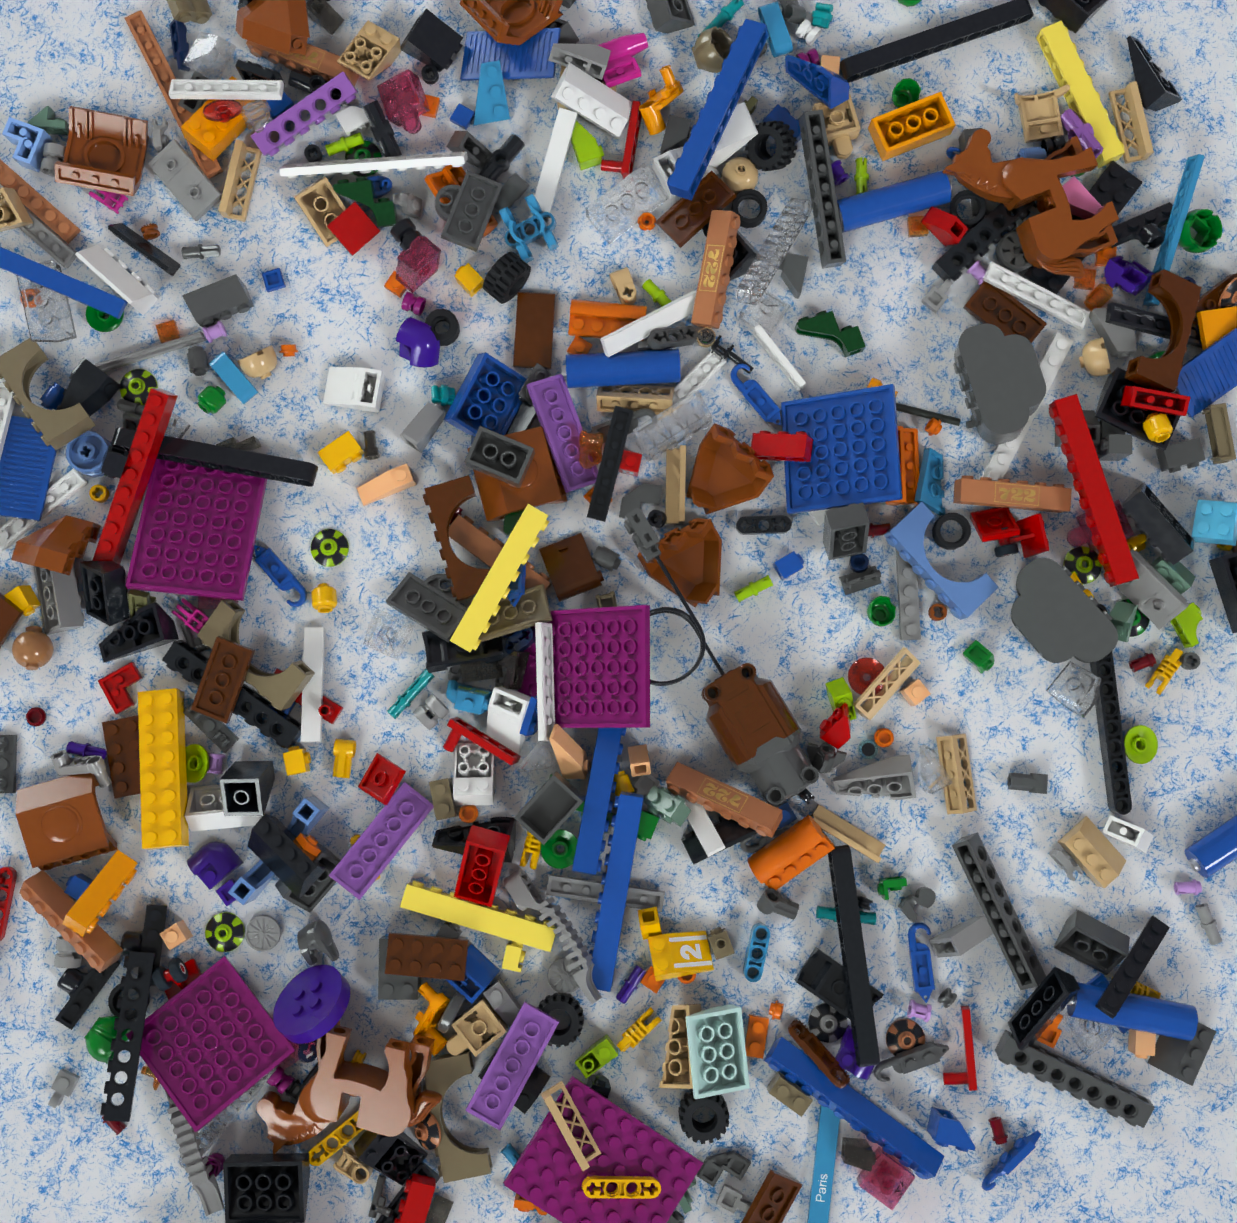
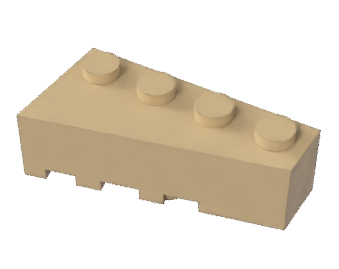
M0 188V232L33 224L15 189Z
M701 1004L672 1005L668 1028L670 1034L669 1040L666 1042L665 1050L667 1053L662 1066V1071L664 1072L659 1088L693 1089L685 1016L700 1012Z

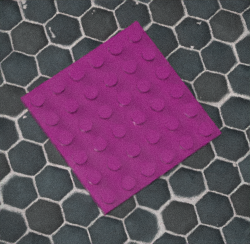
M224 956L145 1019L140 1056L193 1130L198 1132L294 1053L296 1049L276 1029L273 1018L229 959ZM132 1030L126 1034L129 1041L134 1036Z

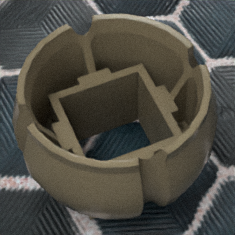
M714 26L706 29L696 39L692 51L698 69L712 73L721 72L722 63L728 57L730 46L733 42L728 33L721 27L717 29Z

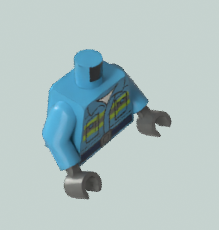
M451 667L448 674L449 681L446 696L449 701L454 703V709L475 714H483L488 711V704L493 690L457 682L460 678L461 669L458 670V673H453ZM499 677L495 679V687L507 685L506 679L504 683H499Z

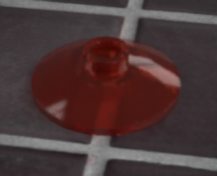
M216 100L204 107L203 114L208 120L225 123L237 117L241 113L242 107L235 100Z
M866 657L855 661L848 672V682L851 688L861 695L883 671L884 666L873 658ZM864 674H868L870 676L869 681H865L863 679ZM883 684L875 688V694L883 689Z

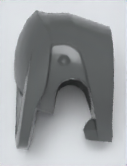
M319 919L311 922L298 932V946L302 956L309 965L317 963L315 950L325 953L331 961L339 958V952L332 939L331 931L324 921Z

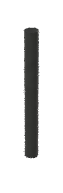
M896 403V411L928 419H940L941 422L956 426L960 424L961 419Z

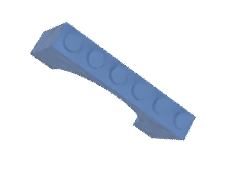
M920 502L913 506L884 534L886 541L890 546L898 550L900 557L912 566L914 573L925 580V585L929 589L934 590L938 595V599L951 609L950 612L954 617L960 620L968 618L999 587L987 573L979 575L970 582H954L942 577L933 569L924 551V534L929 522L935 515L923 502Z
M316 796L304 798L293 811V818L287 829L295 837L300 833L307 836L328 811L329 807ZM260 860L237 880L228 893L242 905L256 900L275 874Z

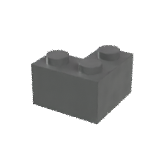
M1100 420V444L1095 447L1099 461H1120L1131 455L1132 435L1125 434V431Z

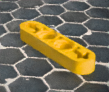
M359 1110L311 1148L308 1152L311 1165H321L364 1130L356 1127ZM345 1125L352 1126L353 1134L346 1135L343 1132V1127ZM335 1138L338 1141V1146L335 1148L329 1147L327 1144L328 1139ZM322 1148H324L325 1151L321 1154V1156L319 1158L314 1159L313 1155L315 1153L320 1152Z
M588 1176L581 1185L584 1194L588 1198L652 1199L659 1196L661 1192L660 1183L651 1176ZM593 1182L596 1187L590 1192L587 1187ZM610 1182L617 1184L614 1192L606 1191V1187ZM630 1182H635L637 1185L636 1190L631 1193L627 1192V1185ZM642 1182L644 1187H650L651 1183H653L656 1188H652V1192H650L647 1188H641L640 1183Z

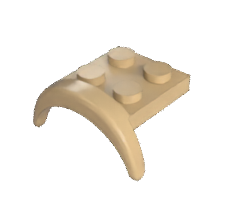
M1064 85L1058 89L1036 95L1023 96L1018 95V93L1014 94L1015 104L1019 107L1025 143L1042 141V139L1046 138L1054 139L1056 136L1064 135L1057 98L1066 94L1070 90V85Z

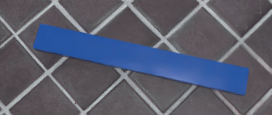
M0 247L1 269L117 319L121 318L128 303L126 300Z

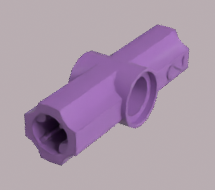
M1065 110L1060 116L1062 126L1068 132V139L1070 140L1072 137L1077 136L1082 150L1084 151L1091 147L1095 158H1097L1102 153L1103 147L1094 137L1093 127L1090 123L1084 124L1074 110Z

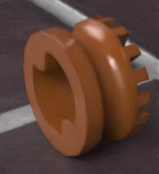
M150 223L149 226L146 224L144 227H141V232L144 233L143 238L145 240H152L159 237L160 231L157 230L158 226Z
M937 603L929 608L928 615L931 620L940 621L946 617L947 609L943 604ZM935 607L941 608L940 612L942 615L940 618L934 616L935 611L933 609Z

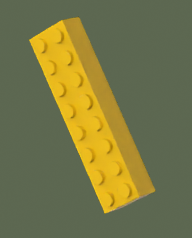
M177 688L138 692L142 849L153 850L189 846V830L185 818L188 801L185 714L183 713L184 692Z

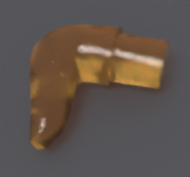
M143 1066L141 1074L153 1077V1088L157 1090L160 1082L149 1067Z

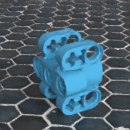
M533 193L525 197L531 210L530 212L533 214L532 217L517 224L508 207L499 210L503 222L509 229L504 236L506 244L513 249H517L521 259L526 263L534 260L528 244L541 237H544L550 251L559 247L552 233L556 227V219L549 212L542 213V209ZM547 217L552 219V223L549 226H546L544 220ZM529 226L535 227L532 235L526 234V229ZM510 236L514 238L516 243L509 242Z

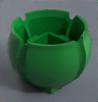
M1208 209L1189 211L1178 245L1190 253H1202L1217 244L1216 241L1222 236V223L1219 216L1212 215L1214 211ZM1190 227L1198 232L1194 239L1191 237Z
M117 1016L99 1017L84 1037L89 1054L97 1061L108 1064L109 1060H113L114 1051H110L112 1038L116 1039L117 1030H114L115 1018H119ZM126 1029L123 1031L122 1039L124 1041L128 1040L126 1034L130 1032L131 1029Z

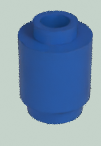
M54 382L39 399L42 401L41 405L46 409L56 410L64 398V388Z

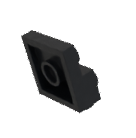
M238 60L235 65L243 80H283L278 71L262 67L257 63Z

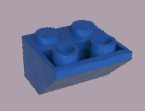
M471 944L468 947L465 981L445 980L472 1004L500 972V969Z
M931 1107L927 1132L936 1144L942 1147H948V1145L956 1146V1149L963 1152H968V1149L975 1151V1145L953 1113Z

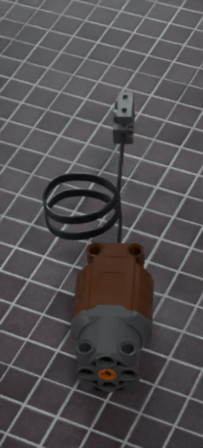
M637 507L625 515L624 527L629 535L633 533L632 540L647 564L654 559L657 560L689 613L687 614L677 608L660 607L650 610V616L661 613L680 616L691 625L700 639L699 657L691 670L683 676L670 681H654L650 679V684L668 686L684 680L699 666L706 649L721 674L714 682L704 687L701 692L702 699L709 705L706 722L735 770L750 774L766 803L775 806L781 804L786 799L794 797L819 779L818 770L811 765L799 745L801 737L800 726L772 680L758 678L753 664L745 663L734 670L724 673L706 643L701 625L659 557L661 556V551L658 548L660 540L640 507ZM742 669L748 671L747 678L742 675ZM709 688L715 691L714 698L708 696Z

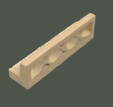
M1137 81L1130 82L1125 89L1109 92L1119 140L1124 145L1125 153L1123 157L1125 164L1147 160L1154 152ZM1124 95V105L1118 103L1115 96ZM1122 111L1129 115L1130 120L1128 123L1121 120L1120 113ZM1126 129L1133 132L1134 137L1132 140L1125 137L1124 131ZM1130 146L1137 150L1138 156H1129L1128 149Z
M235 140L218 211L224 218L245 222L262 152L260 149L247 147L240 140ZM247 152L256 154L255 160L247 163L245 160ZM249 169L251 177L243 181L241 175ZM245 187L247 193L239 199L237 191ZM240 204L243 208L241 216L232 214L233 208Z
M650 385L598 387L596 395L597 411L613 412L614 407L619 406L634 411L648 408L654 411L656 415L672 416L674 387Z
M680 445V448L666 449L665 514L667 521L665 524L685 523L686 445Z
M903 647L854 702L853 706L858 709V713L862 717L871 720L920 665L921 662L907 648ZM906 654L907 656L901 662V658ZM865 699H868V700L865 702V704L861 707L860 705L863 703V701H864Z
M966 734L936 737L947 814H964L977 811ZM957 739L960 740V748L958 747ZM967 798H968V802H969V808H967V802H966Z
M819 804L816 806L811 817L822 830L873 861L880 862L882 858L879 856L886 846L885 844Z
M561 1081L541 1093V1096L580 1168L584 1171L590 1167L588 1162L600 1155L601 1152L565 1085ZM559 1089H562L564 1093L562 1103L554 1101L551 1094ZM564 1107L573 1109L572 1120L563 1118ZM574 1125L583 1128L581 1138L572 1135ZM583 1143L591 1144L594 1151L584 1157L581 1151Z

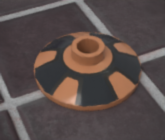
M1237 277L1223 290L1218 303L1219 308L1233 307L1237 304Z
M900 1019L888 1028L886 1044L890 1052L897 1056V1053L925 1044V1034L916 1022L909 1019ZM906 1037L910 1038V1042L908 1044H904V1039Z
M429 1112L423 1121L413 1127L415 1136L421 1146L427 1150H434L440 1144L441 1130L437 1119Z

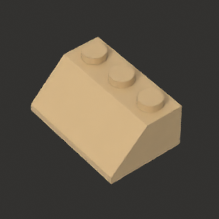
M1087 816L1058 841L1094 884L1101 888H1106L1116 879L1126 863L1125 858Z

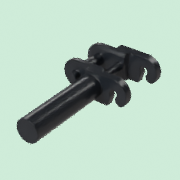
M719 335L711 346V353L715 352L721 357L720 360L727 357L735 364L748 365L750 367L749 371L744 368L742 369L750 374L754 368L732 352L733 344L726 350L721 347L719 343L722 336Z
M318 1062L303 1080V1084L300 1083L299 1079H294V1084L291 1088L285 1090L286 1096H290L294 1104H297L298 1096L304 1086L318 1071ZM298 1086L300 1090L295 1095L292 1092Z

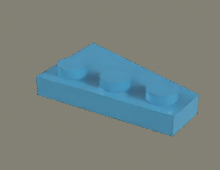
M500 60L481 63L474 125L508 120L510 115Z
M932 448L924 449L914 501L917 503L923 502L929 510L941 516L945 515V508H942V498H945L944 490H941V480L944 478L943 455Z

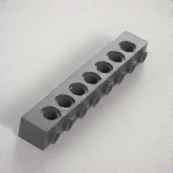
M823 109L806 111L798 120L822 269L838 267L846 262Z
M978 832L960 838L952 847L1020 990L1039 986L1046 975Z
M1007 1030L1003 1033L995 1049L998 1059L1002 1063L1015 1065L1019 1071L1025 1074L1029 1072L1041 1082L1045 1083L1048 1081L1060 1091L1066 1090L1078 1100L1083 1098L1089 1101L1088 1103L1093 1107L1105 1109L1113 1117L1118 1118L1120 1116L1132 1126L1138 1125L1144 1128L1155 1108L1148 1098L1034 1043L1022 1050L1023 1054L1016 1057L1015 1054L1021 1050L1018 1049L1012 1033ZM1041 1060L1039 1065H1033L1035 1061ZM1054 1069H1059L1058 1073L1051 1074ZM1072 1078H1077L1075 1082H1069ZM1090 1087H1095L1093 1091H1087ZM1113 1095L1112 1099L1106 1100L1108 1096ZM1127 1104H1131L1129 1108L1124 1109Z

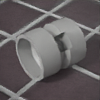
M51 142L44 144L43 156L45 158L41 161V172L55 177L54 164L56 161L63 162L65 146Z
M431 694L425 700V705H420L413 714L427 729L431 730L438 723L437 719H443L450 711L434 694ZM430 710L434 715L430 717L426 712Z
M62 936L57 937L56 950H58V953L55 954L54 966L58 968L81 967L82 955L78 954L75 948L68 941H65Z

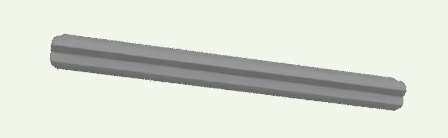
M197 332L96 363L95 366L103 372L203 342L205 338L202 332Z

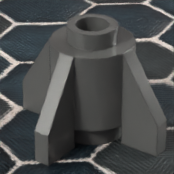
M827 742L821 744L820 747L813 743H808L807 753L811 764L819 773L829 772L845 761L847 755L846 752L839 750L835 753V748Z

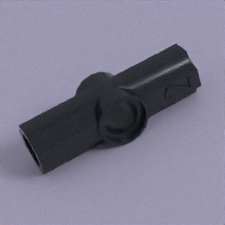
M293 69L289 75L288 84L311 94L317 90L314 89L316 85L322 86L328 81H325L320 75L312 76ZM334 89L332 91V98L338 100L341 97V91Z
M378 100L362 106L370 122L371 131L377 143L379 142L384 156L394 157L402 155L394 138L393 129L388 119L385 118Z
M511 134L501 148L493 152L491 160L478 175L496 181L503 172L509 169L510 163L525 146L524 142L517 135ZM498 159H505L503 163L497 162Z

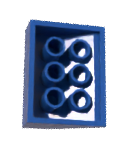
M488 353L477 354L443 420L474 437L480 426L505 435L522 403L518 399V393L527 379Z

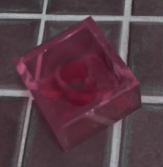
M878 1146L856 1179L862 1189L893 1210L915 1179V1175L910 1168L900 1164L898 1159L885 1153Z

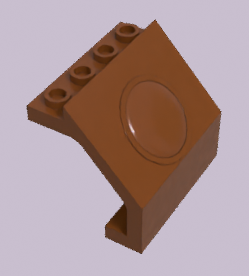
M563 0L460 1V5L497 43L521 45L564 15L559 11Z
M70 106L68 108L69 134L63 162L56 161L54 164L55 182L134 196L140 187L148 147V121Z
M542 426L503 435L535 450V455L520 488L473 469L487 521H500L504 519L505 515L524 510L527 504L537 507L545 504H562L568 501Z
M94 774L68 775L17 790L15 814L32 868L38 867L41 871L51 870L55 867L68 865L72 862L117 850V842L107 832L95 793V788L99 786V783Z

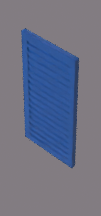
M544 28L521 45L497 43L486 31H467L460 79L462 81L479 80L481 63L500 60L503 79L554 78L556 63L548 59L553 43H559L561 29Z
M1237 327L1183 365L1178 377L1176 390L1179 395L1190 396L1187 410L1190 418L1237 386Z
M11 416L0 460V516L39 522L42 518L57 450L51 445L47 447L41 439L42 432L38 433L31 424L33 419Z

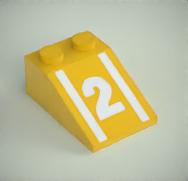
M706 931L667 933L648 937L656 981L714 970Z

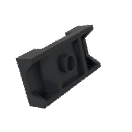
M431 631L422 632L428 673L448 670L447 667L480 661L492 663L505 660L502 636L480 642L476 651L472 649L469 652L451 641L449 643Z
M815 947L794 980L850 1019L843 966ZM870 985L873 1006L884 994Z

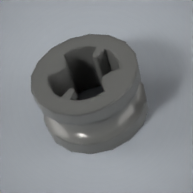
M1194 652L1183 654L1180 658L1181 667L1186 670L1196 669L1200 665V657ZM1186 659H1193L1194 663L1190 665L1186 663Z
M947 988L938 997V1002L943 1003V1006L948 1008L956 1000L957 994L951 993V989Z

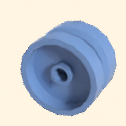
M87 431L67 444L66 459L70 466L87 476H104V473L101 472L102 460L111 442L95 432Z

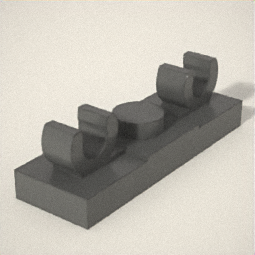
M192 703L183 713L226 753L239 738L223 722L191 710Z
M0 735V793H16L17 735Z

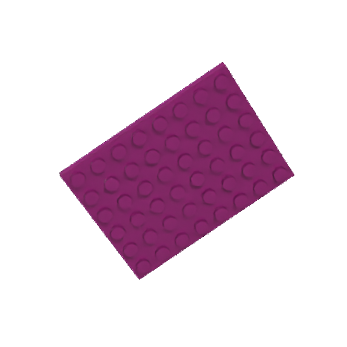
M156 459L147 486L126 580V588L244 601L267 479Z
M650 605L550 611L552 621L546 623H552L555 724H558L561 728H650ZM527 631V636L525 638L529 639L528 635L530 634V632ZM536 641L518 655V692L530 697L537 696Z
M572 1076L565 1087L601 1154L588 1162L590 1167L582 1171L549 1111L503 1182L504 1186L562 1223H667L703 1165V1162ZM563 1091L556 1100L557 1102L562 1103L564 1097ZM564 1107L563 1118L572 1120L573 1109ZM574 1125L572 1135L581 1138L583 1128ZM583 1143L581 1151L584 1157L594 1151L591 1144ZM588 1176H651L660 1183L661 1192L659 1196L652 1199L588 1198L584 1194L581 1185ZM592 1182L591 1185L587 1188L591 1192L592 1189L596 1186ZM610 1182L606 1187V1191L614 1192L617 1184ZM630 1182L626 1187V1191L634 1192L637 1187L636 1183ZM642 1182L640 1183L641 1188H647L650 1192H652V1188H656L653 1183H651L650 1187H644Z

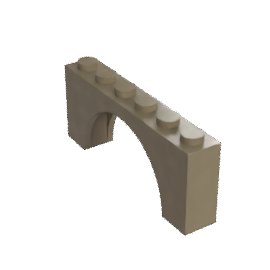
M31 337L0 356V379L4 378L6 380L3 382L4 386L9 392L13 391L15 393L12 397L19 406H24L21 410L28 419H33L31 424L38 433L42 432L41 439L47 447L51 445L55 450H58L96 425L80 403L61 410L44 409L32 403L29 392L32 377L37 369L49 359L34 338Z
M221 600L197 636L205 646L211 649L218 636L240 644L239 625L245 610L234 600ZM303 661L292 663L279 674L261 671L250 663L244 681L255 687L257 692L261 696L266 697L274 708L282 711L292 706L315 672Z
M470 1049L456 1056L448 1053L431 1057L430 1068L424 1076L426 1085H423V1091L431 1090L442 1095L440 1103L430 1112L437 1119L441 1130L440 1144L434 1150L436 1157L440 1159L438 1172L439 1176L443 1177L444 1183L491 1174L493 1168L489 1148H473L459 1142L449 1132L443 1118L442 1105L446 1091L456 1080L471 1074L474 1070Z

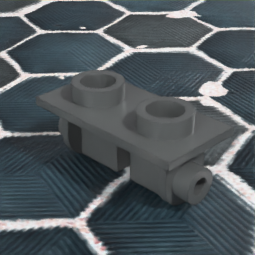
M536 363L519 391L518 399L533 405L526 385L551 376V373Z
M876 565L869 567L862 573L853 572L839 577L845 595L881 584V572L877 570Z

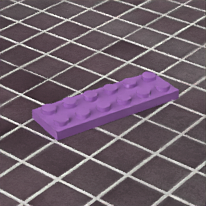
M558 374L528 383L526 387L540 425L543 428L565 492L569 493L595 484L598 469L563 375Z
M404 782L392 796L388 805L384 806L329 874V877L360 900L433 809V804Z
M524 1001L465 1111L501 1130L559 1024V1020Z

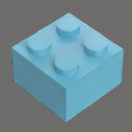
M1198 499L1191 536L1193 540L1200 543L1236 546L1237 502Z

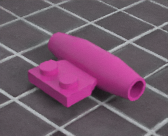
M644 33L621 36L598 45L611 50L603 75V82L607 87L610 88L641 77V70L633 56L648 48L647 38Z

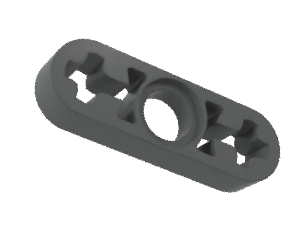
M692 326L654 330L650 333L647 344L654 350L693 345L698 337V331ZM669 335L675 336L677 341L671 340Z

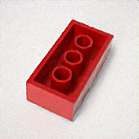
M475 825L471 826L465 844L454 897L492 907L511 835Z

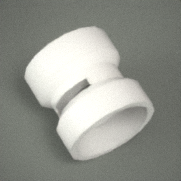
M805 19L795 35L805 39V42L811 46L820 35L821 29L817 26H812L811 22Z

